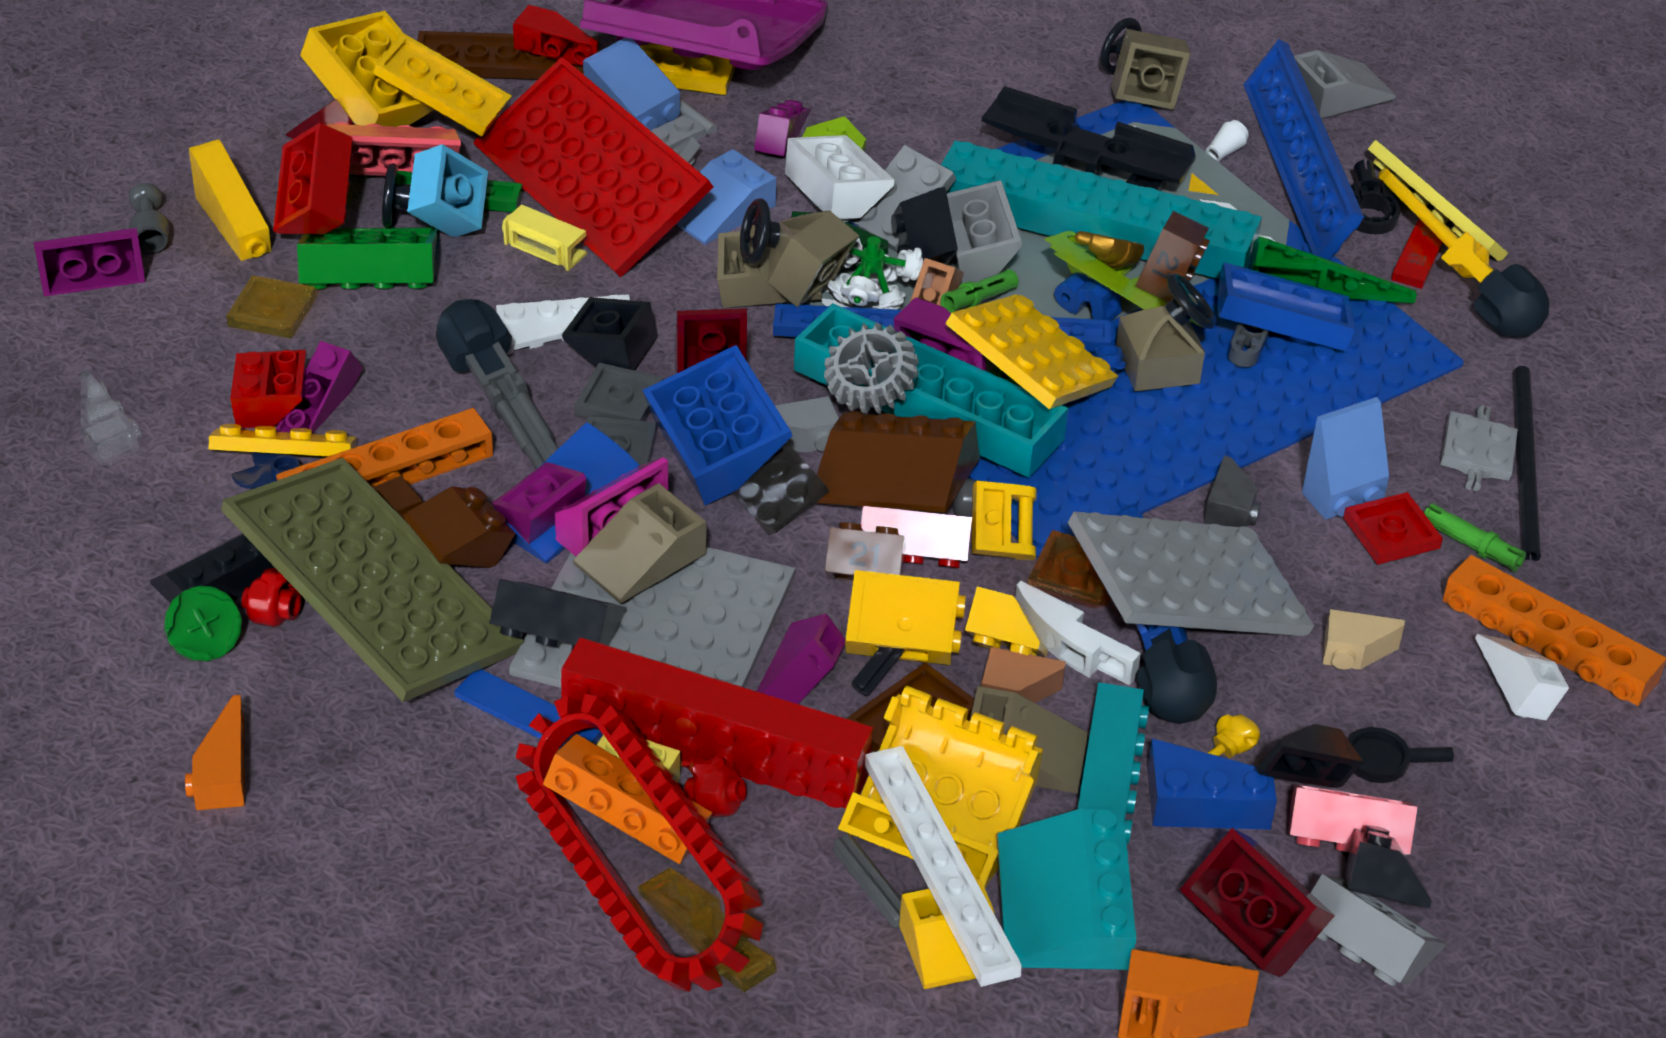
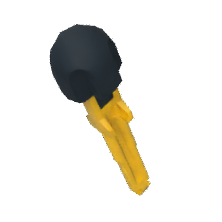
M1382 169L1379 172V178L1449 248L1441 258L1463 278L1475 277L1480 282L1478 289L1482 293L1475 300L1474 309L1492 330L1503 336L1520 338L1528 337L1542 327L1549 315V298L1541 282L1526 267L1513 264L1508 266L1503 272H1500L1498 269L1493 270L1489 266V251L1480 242L1476 243V240L1467 231L1458 238L1388 169Z

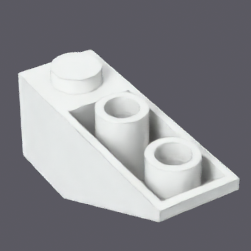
M1477 634L1475 639L1514 714L1522 718L1529 717L1547 720L1569 689L1557 664L1508 639Z

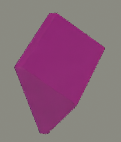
M546 462L492 502V505L496 511L504 515L506 521L530 544L555 525L556 512L585 496L587 478L582 472Z

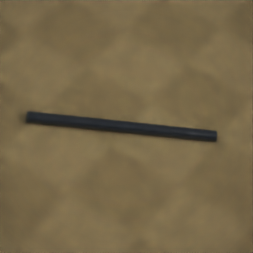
M1519 366L1514 369L1513 378L1516 428L1518 429L1517 458L1522 550L1526 552L1525 560H1530L1529 553H1531V560L1539 561L1541 549L1531 373L1528 367Z

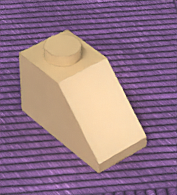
M1330 609L1325 630L1323 664L1332 665L1343 670L1350 668L1360 670L1399 649L1405 620Z

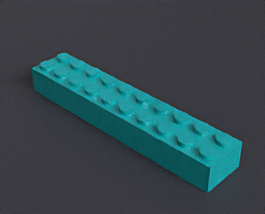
M955 140L941 163V166L952 171L957 178L946 193L1001 180L1017 228L1048 236L1065 231H1072L1074 233L1085 231L1144 245V253L1140 259L1146 261L1172 212L1175 211L1209 228L1204 238L1210 240L1197 268L1192 265L1191 267L1196 269L1195 273L1217 279H1220L1223 262L1248 269L1253 242L1259 237L1262 216L1254 215L1247 211H1238L1219 206L1215 203H1206L1183 195H1174L1151 187H1142L1126 183L1123 180L1098 176L1091 172H1081L1065 168L1059 164H1049L1030 157H1021L998 149L973 145L970 142Z

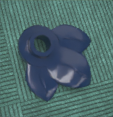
M252 452L255 466L234 472L231 476L240 487L252 490L277 481L276 474L302 465L296 457L291 455Z

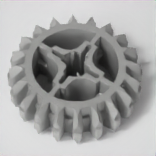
M876 322L873 329H868V326L863 323L859 332H855V330L849 327V337L843 338L838 336L837 342L839 346H829L831 357L825 358L827 370L824 371V377L829 384L830 393L836 397L841 405L847 404L848 409L851 411H855L860 407L861 412L865 415L873 407L876 412L881 414L882 406L887 404L888 407L894 409V400L898 398L905 401L906 394L904 390H914L913 379L918 378L917 366H919L917 354L914 353L915 349L912 342L907 341L906 335L902 331L896 333L895 328L891 325L883 330L881 324ZM871 360L873 361L874 368L871 366ZM864 384V385H867L868 387H861V386H856V385Z

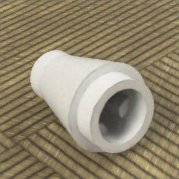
M1237 120L1225 122L1211 144L1206 148V153L1219 162L1222 158L1244 147L1249 137L1247 128Z

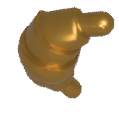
M1078 231L1074 237L1077 243L1089 246V250L1107 266L1116 269L1136 263L1144 253V245L1132 241L1085 231Z

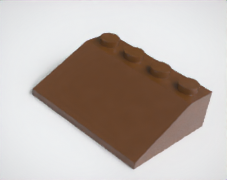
M858 411L842 413L830 430L810 495L811 503L946 513L980 459L976 422L962 421L960 418L930 419L923 415L899 417L890 413L880 415H865Z

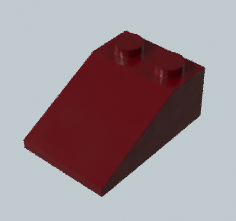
M747 308L677 311L675 334L676 374L737 345L746 359Z

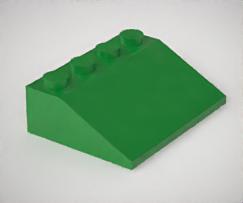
M435 227L335 228L326 234H303L297 243L299 284H307V288L310 289L327 288V283H341V288L345 289L360 288L361 283H374L375 288L382 289L393 288L394 283H408L409 288H426L428 283H433L435 279L438 229Z

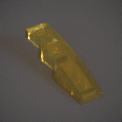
M670 867L638 886V892L644 900L698 954L710 947L717 939L723 927L725 914L721 912L719 901L716 897ZM742 935L734 949L750 959L742 971L737 973L722 963L715 966L720 975L743 992H746L777 972L774 958L751 944L748 938Z

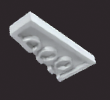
M628 294V295H609V296H603V297H594V298H607V299L630 300L629 294ZM579 297L566 300H544L541 302L496 305V312L512 336L511 348L506 355L514 353V350L525 347L530 349L540 347L545 342L557 339L564 341L562 333L588 298Z

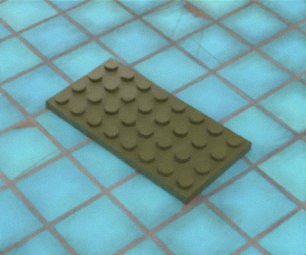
M344 458L223 499L221 511L402 702L513 656L517 653L519 647L524 644L522 638L500 634L501 626L489 624L492 608L448 564L440 563L411 526Z

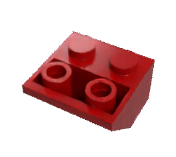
M306 350L236 353L230 396L235 424L241 425V428L274 427L302 401L307 359Z

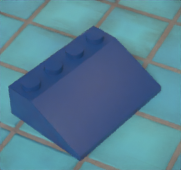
M737 345L642 390L653 419L657 422L659 429L705 506L738 490L793 436L788 425Z

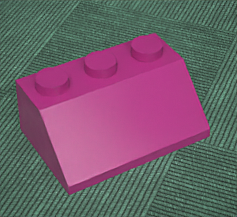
M662 457L642 464L601 488L592 491L576 502L563 507L555 513L556 540L574 556H577L631 498L658 483L668 490V460Z

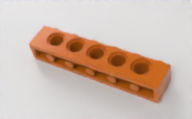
M471 408L276 474V479L280 480L344 458L371 487L402 476L411 485L492 457V432L476 410Z
M1470 555L1448 577L1443 601L1449 604L1452 609L1470 615L1481 621L1485 627L1496 629L1514 639L1518 645L1529 647L1556 664H1561L1574 671L1583 680L1594 682L1611 691L1620 700H1627L1639 706L1660 682L1666 657L1473 555Z

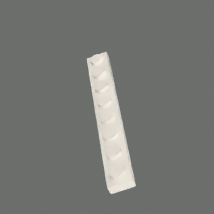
M899 746L865 754V767L979 985L982 987L1021 977L1022 965L904 747Z

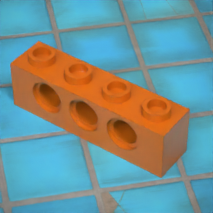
M575 734L555 753L543 782L544 786L678 864H681L690 854L689 850L621 759L578 734ZM691 800L698 810L697 813L703 816L708 823L713 812Z

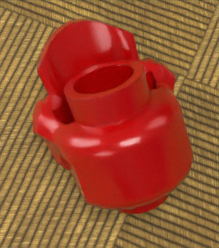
M269 568L264 570L261 577H257L250 587L245 588L241 602L251 622L258 625L276 627L282 625L286 619L295 620L301 608V598L304 597L277 569Z
M701 756L682 757L680 766L686 767L693 775L685 783L684 796L713 812L710 818L734 815L746 797V785L744 780L739 777L738 771L726 762L724 758L719 756L714 758Z

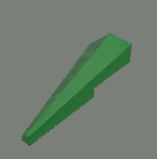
M1261 236L1253 242L1249 266L1251 270L1349 296V299L1415 303L1416 290Z

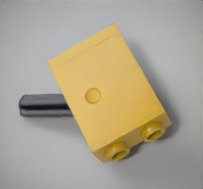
M855 570L845 639L846 653L872 656L852 681V687L859 694L866 697L870 696L898 659L951 665L952 653H959L962 631L955 630L956 617L964 618L966 596L959 595L960 582Z

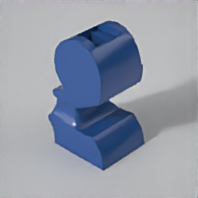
M1076 272L1055 288L1054 295L1056 301L1069 313L1077 314L1089 303L1092 308L1091 316L1094 319L1112 320L1121 313L1120 295L1095 279H1089L1082 273Z

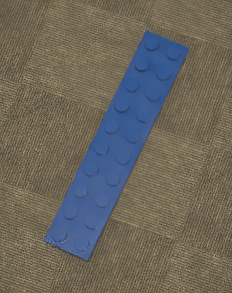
M1278 39L1243 85L1313 255L1329 260L1340 250L1341 245L1348 236L1359 227L1364 215L1288 43Z

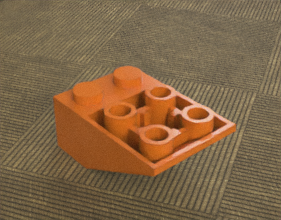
M1132 949L1118 1038H1197L1248 1026L1259 971L1245 969L1240 966L1210 963L1194 958L1187 959L1164 955L1154 951Z

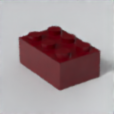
M1234 828L1229 830L1180 888V891L1263 971L1278 977L1288 972L1335 917L1329 909L1256 841Z

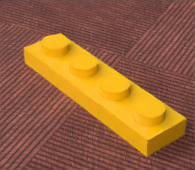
M222 424L220 429L217 428L209 435V450L331 456L357 447V437L347 436V432L342 430L326 431L325 435L312 434V430L307 428L290 429V433L276 432V427L258 426L255 427V431L241 430V425Z

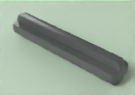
M845 834L841 838L835 839L833 842L834 853L894 928H900L901 897L851 835Z

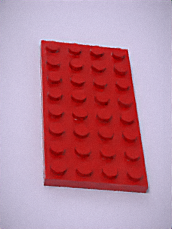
M563 57L495 120L483 136H479L473 142L474 146L514 183H522L523 191L552 217L585 230L586 237L580 242L620 278L714 188L704 175Z

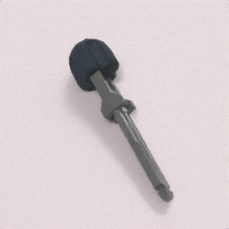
M476 299L456 300L442 311L436 330L438 346L454 371H471L498 420L503 419L522 452L528 455L535 469H537L559 448L554 442L552 432L532 402L524 379L516 371L506 355L511 348V334L498 313L487 303Z

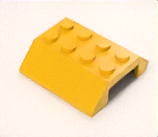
M906 686L902 695L898 694L896 697L892 696L884 715V719L890 725L879 751L899 746L904 747L975 879L981 878L984 888H986L999 869L997 833L1020 826L1036 786L1043 749L1036 747L1038 735L1011 726L1007 735L1003 734L1005 723L977 712H974L971 720L968 721L969 709L938 698L934 707H932V695ZM869 775L861 795L852 793L838 829L913 859Z

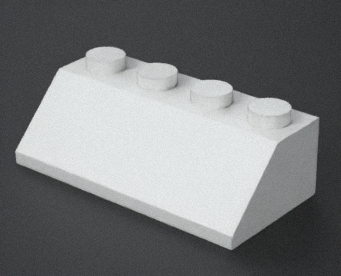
M847 135L788 138L785 174L822 211L830 210L844 222H848L851 218H861L894 186V179Z

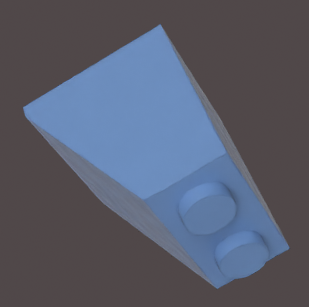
M625 37L583 60L584 75L650 131L675 120L680 115V91L633 39Z

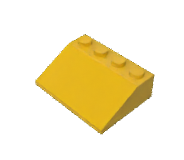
M385 10L309 28L300 56L332 96L337 99L356 125L379 124L392 127L410 125L435 110L373 74L375 64L403 34V31Z

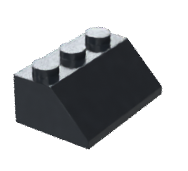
M241 533L151 579L150 584L169 603L183 591L196 586L215 587L227 593L235 601L242 597L246 587H250L257 577H261L264 570L275 567Z
M500 579L489 624L501 626L499 633L507 636L522 638L523 632L537 635L535 642L553 647H558L559 641L573 644V649L580 637L609 646L624 616L626 607L521 581Z

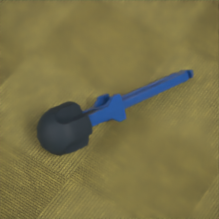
M1128 505L1117 513V516L1128 515L1144 518L1143 514L1134 505ZM1136 624L1146 650L1143 653L1145 665L1138 671L1137 679L1140 689H1144L1143 697L1153 714L1172 723L1182 724L1199 720L1213 705L1217 692V676L1206 647L1196 640H1188L1185 627Z

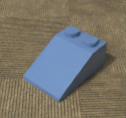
M732 149L711 160L700 171L714 188L675 225L706 245L717 239L718 233H726L742 225L746 210L753 200L762 198L768 203L770 209L775 207L776 177Z
M1375 397L1318 416L1302 494L1326 520L1335 516L1343 517L1345 507L1384 498L1389 480V469L1381 401Z

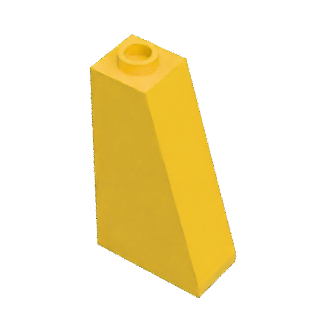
M217 139L190 147L189 155L195 198L238 258L243 261L271 252L269 227L222 142Z

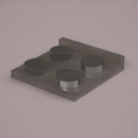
M788 442L782 446L784 449L782 453L755 472L738 490L732 492L768 536L777 533L829 493L824 482Z

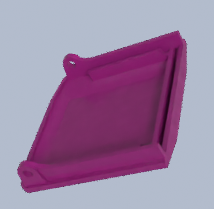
M584 0L583 19L580 20V28L616 35L615 39L617 41L625 37L631 38L639 46L650 43L672 47L674 53L684 57L699 58L712 55L730 59V64L735 67L758 70L791 54L819 28L827 13L828 3L824 0H607L605 2Z

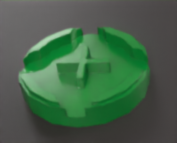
M196 586L183 591L172 600L165 613L163 629L169 645L178 655L190 661L208 662L221 658L234 647L241 634L242 618L237 606L227 593L215 587Z

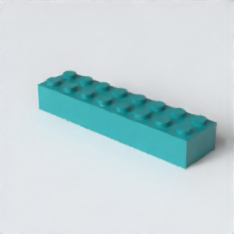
M832 303L795 338L794 371L828 386L829 384L824 377V371L827 370L825 358L831 357L829 346H839L837 342L838 336L843 338L849 337V327L855 330V332H859L863 323L868 326V329H873L876 322ZM906 336L907 341L912 342L915 349L914 353L917 354L919 366H917L918 378L913 379L914 390H904L906 394L905 401L897 398L894 400V409L888 407L887 404L882 406V411L899 417L923 415L930 419L960 418L962 421H975L979 455L1028 478L1065 440L1068 416L1067 407L1060 405L1048 409L1024 388ZM871 360V366L874 368L873 361ZM864 384L856 385V386H861V387H868L867 385H864Z

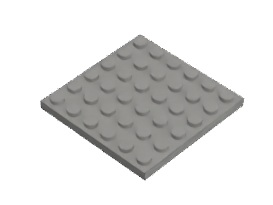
M706 547L705 555L620 604L573 564L576 556L570 553L551 589L625 606L624 616L613 636L610 647L745 688L795 578L796 568ZM527 633L524 638V644L519 647L509 666V675L561 688V668L570 655L573 644L559 641L558 647L548 646L535 642L537 635Z

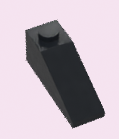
M1313 724L1280 740L1258 766L1257 771L1260 775L1338 788L1348 781L1363 763V760L1341 729Z

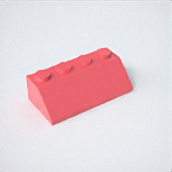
M344 122L326 124L353 137L351 148L353 157L349 167L350 175L386 176L388 165L391 163H395L398 166V171L412 172L416 153L441 144L459 153L461 141L455 129H445L440 126L416 128L409 125L398 127L381 126L379 124L349 125Z

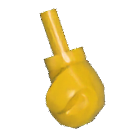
M1242 714L1222 716L1216 725L1217 735L1213 737L1216 747L1210 750L1208 754L1220 756L1224 753L1231 759L1235 755L1251 750L1258 744L1260 739L1258 725Z

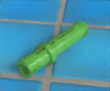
M1007 269L1004 272L977 282L968 281L962 283L958 289L942 294L940 299L941 306L945 307L950 313L964 307L977 306L982 300L1017 288L1019 283L1018 276L1013 270Z
M1431 503L1429 508H1426L1424 514L1436 530L1477 551L1479 557L1483 559L1488 557L1513 572H1516L1518 567L1522 566L1526 552L1499 539L1500 535L1493 531L1488 533L1434 503Z

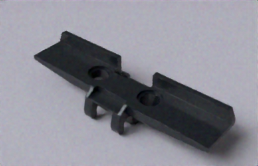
M1006 86L1002 88L981 120L984 123L1033 143L1055 149L1053 164L1064 166L1065 163L1069 164L1074 159L1087 163L1085 172H1091L1095 175L1096 173L1102 175L1105 168L1112 167L1128 173L1180 184L1196 158L1194 147L1191 144L1121 122H1117L1113 138L1081 129L1079 125H1076V108Z

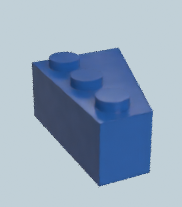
M1152 738L1147 764L1152 826L1271 830L1277 802L1274 777L1260 775L1257 771L1258 767Z

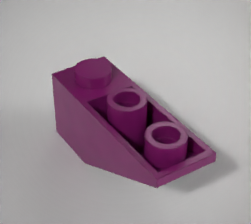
M785 100L784 103H777V106H770V109L759 113L754 150L785 156L788 138L798 137L811 109L802 107L803 103L800 101Z
M323 341L319 342L305 370L302 401L279 422L276 432L290 433V429L307 428L311 429L312 434H314L351 393L363 369L350 350Z
M827 613L790 624L757 692L799 704L834 667L845 644V638Z

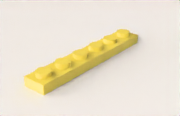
M1375 140L1370 145L1368 150L1376 156L1373 163L1381 170L1388 169L1395 172V176L1407 188L1411 186L1415 190L1413 194L1425 206L1431 203L1435 207L1432 213L1444 224L1451 220L1455 224L1451 230L1459 237L1467 231L1476 240V243L1480 242L1489 251V255L1497 261L1503 260L1508 252L1382 144Z

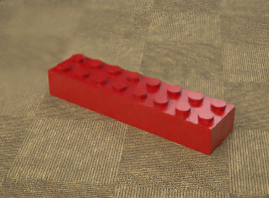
M581 637L561 668V698L569 696L582 705L584 694L598 696L629 717L636 727L635 730L641 733L645 740L679 750L680 759L688 756H701L705 758L719 756L738 771L741 778L751 780L759 785H768L785 790L794 796H806L823 801L832 808H847L852 793L861 794L869 773L865 767V754L871 753L873 727Z

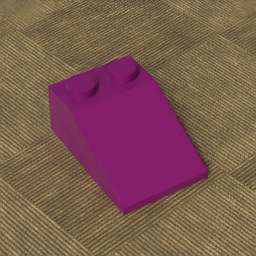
M915 297L894 317L896 332L902 331V333L914 340L986 371V357L945 324L951 315L945 307Z

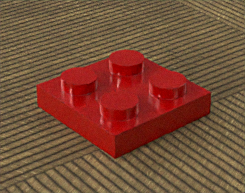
M1408 492L1345 507L1343 519L1377 565L1441 548L1442 536Z

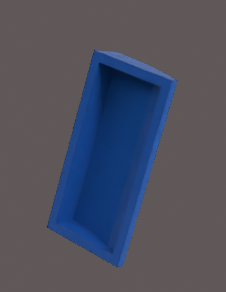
M1223 262L1218 292L1219 317L1338 350H1347L1355 332L1349 296Z
M588 422L544 462L584 473L587 478L585 496L617 479L622 474L640 466L617 443ZM505 521L515 533L511 541L546 564L565 549L556 540L555 525L528 544Z

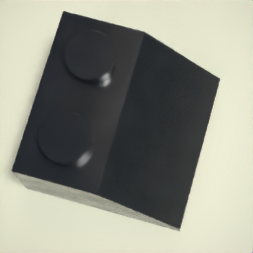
M936 188L899 203L894 214L891 216L893 232L895 234L898 233L900 241L897 253L899 254L901 250L908 249L914 251L917 247L921 249L923 261L924 258L947 265L958 251L946 188Z
M594 297L588 298L562 333L563 340L595 367L600 362L630 370L636 368L658 336L650 302Z
M1366 825L1365 830L1355 828L1344 871L1348 889L1430 909L1432 901L1423 882L1396 839L1389 836L1390 831L1373 825Z

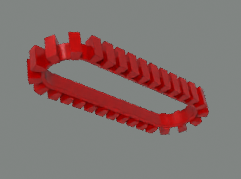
M584 694L582 705L569 696L554 701L559 717H561L559 720L553 723L538 713L528 725L542 734L537 747L519 743L515 758L534 770L515 776L519 790L529 796L526 798L527 802L535 812L539 813L537 816L543 825L551 830L549 833L554 841L563 847L561 851L568 861L575 865L573 868L579 877L587 882L585 885L591 894L599 899L597 902L605 914L612 917L609 920L616 930L624 935L622 938L630 950L637 953L635 957L644 969L653 973L658 979L670 986L686 992H690L692 982L706 991L723 986L715 966L722 963L740 973L750 961V959L734 950L741 935L760 941L763 924L747 913H743V910L747 911L762 905L758 890L747 884L750 879L736 865L737 862L729 851L722 847L723 843L718 836L709 830L711 828L703 816L697 813L698 810L691 800L684 796L685 792L679 784L671 779L673 776L660 763L661 760L655 752L647 746L648 743L641 733L635 730L636 727L629 717L598 696ZM586 728L600 729L720 892L725 904L723 927L717 939L700 954L692 957H676L565 799L560 794L543 785L555 753L563 742L575 732Z

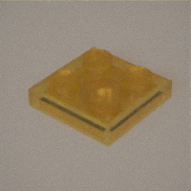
M252 275L226 315L227 325L229 327L292 338L316 298L315 287Z

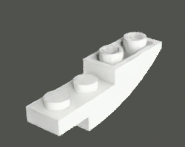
M1023 581L1017 584L1015 598L1022 604L1046 648L1061 661H1065L1068 666L1089 678L1098 669L1128 685L1136 679L1140 652L1082 624L1083 611Z

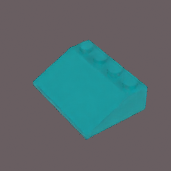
M1080 808L997 833L1002 927L1022 965L1021 968L1128 970L1131 951L1135 949L1137 937L1123 809Z

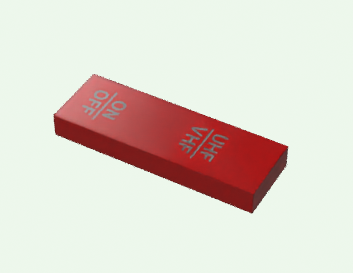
M1418 219L1395 266L1391 280L1423 289L1444 243L1420 219Z

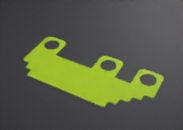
M1065 231L1044 238L1045 241L1052 244L1050 248L1056 251L1054 255L1142 309L1146 310L1165 306L1168 303L1136 287L1135 285L1140 276L1130 280L1086 253L1085 251L1089 250V246H1081L1068 239L1067 236H1075L1076 233ZM1192 318L1190 319V322H1193L1196 325L1200 326Z

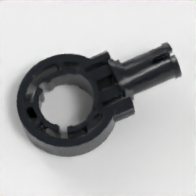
M1364 160L1358 161L1354 165L1357 183L1351 185L1361 210H1381L1385 216L1368 217L1363 214L1364 218L1356 230L1375 235L1388 233L1398 223L1401 212L1400 204L1388 192L1386 184H1382L1380 189V181L1375 178L1373 162L1367 160L1368 170H1366Z

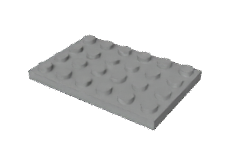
M1075 511L1068 521L1070 528L1126 623L1295 636L1308 635L1315 626L1307 615L1304 606L1298 601L1289 587V583L1284 579L1273 558L1267 553L1258 539V535L1252 528Z

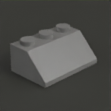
M1001 180L947 193L958 251L953 257L957 269L964 272L961 282H977L999 274L1022 247V240Z
M1322 874L1311 891V894L1335 915L1317 938L1323 941H1327L1329 937L1342 945L1339 952L1359 964L1364 959L1376 967L1373 972L1375 976L1392 986H1395L1397 982L1410 984L1447 945L1446 942L1373 895L1348 889L1345 878Z

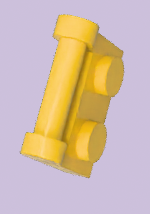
M978 480L973 484L972 554L1010 557L1016 560L1036 559V547L1033 545V502L1037 499V489L1035 487ZM1011 499L1019 502L1018 543H1011Z

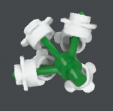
M869 237L867 239V247L863 250L861 241L858 238L843 267H851L861 257L860 265L852 275L841 273L836 278V281L830 280L828 287L832 290L834 297L842 303L864 306L867 305V302L874 301L875 305L872 308L898 309L901 307L900 304L904 302L903 297L906 294L904 291L899 290L898 285L888 286L887 282L896 281L898 276H902L904 282H908L910 279L917 280L923 264L921 249L916 247L914 251L909 249L901 250L897 258H892L886 255L884 250L880 248L881 239L879 237Z

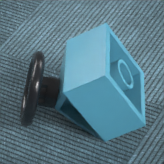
M443 144L415 154L411 185L402 184V186H398V166L395 163L389 164L383 192V226L386 228L392 226L395 209L407 210L408 213L449 236L458 237L481 229L488 171Z

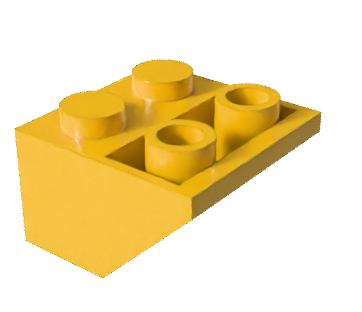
M977 586L965 631L973 637V642L977 643V646L989 650L991 647L1000 648L1002 645L1009 647V650L1027 656L1029 654L1037 656L1038 654L1039 656L1046 657L1048 649L1022 604L1012 595Z
M981 878L975 879L994 913ZM930 889L902 894L899 927L923 989L976 979Z

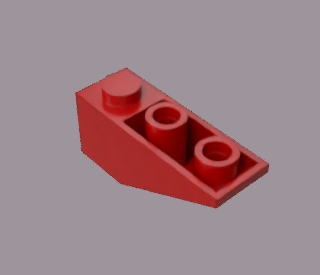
M528 5L513 22L514 49L556 60L563 57L569 63L583 66V60L598 52V42L556 11Z

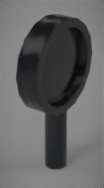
M1362 728L1352 733L1348 738L1363 760V763L1354 774L1369 782L1388 783L1396 781L1404 776L1410 763L1453 762L1454 759L1452 747L1409 748L1404 739L1385 728Z

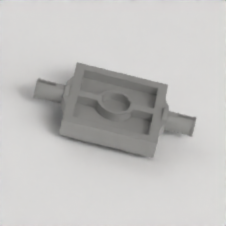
M1485 405L1477 408L1476 417L1450 411L1446 423L1440 461L1442 466L1457 469L1467 474L1466 489L1471 490L1474 482V491L1480 490L1481 478L1510 480L1518 432L1517 428L1489 421L1491 408L1487 406L1484 412Z

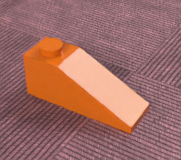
M233 695L192 756V773H185L186 796L194 797L196 810L245 806L244 713L241 695Z

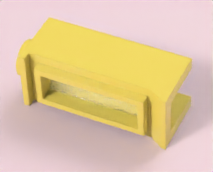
M520 205L503 220L504 245L510 243L512 247L559 266L561 264L566 271H569L587 255V251L574 248L586 237V231L524 205Z

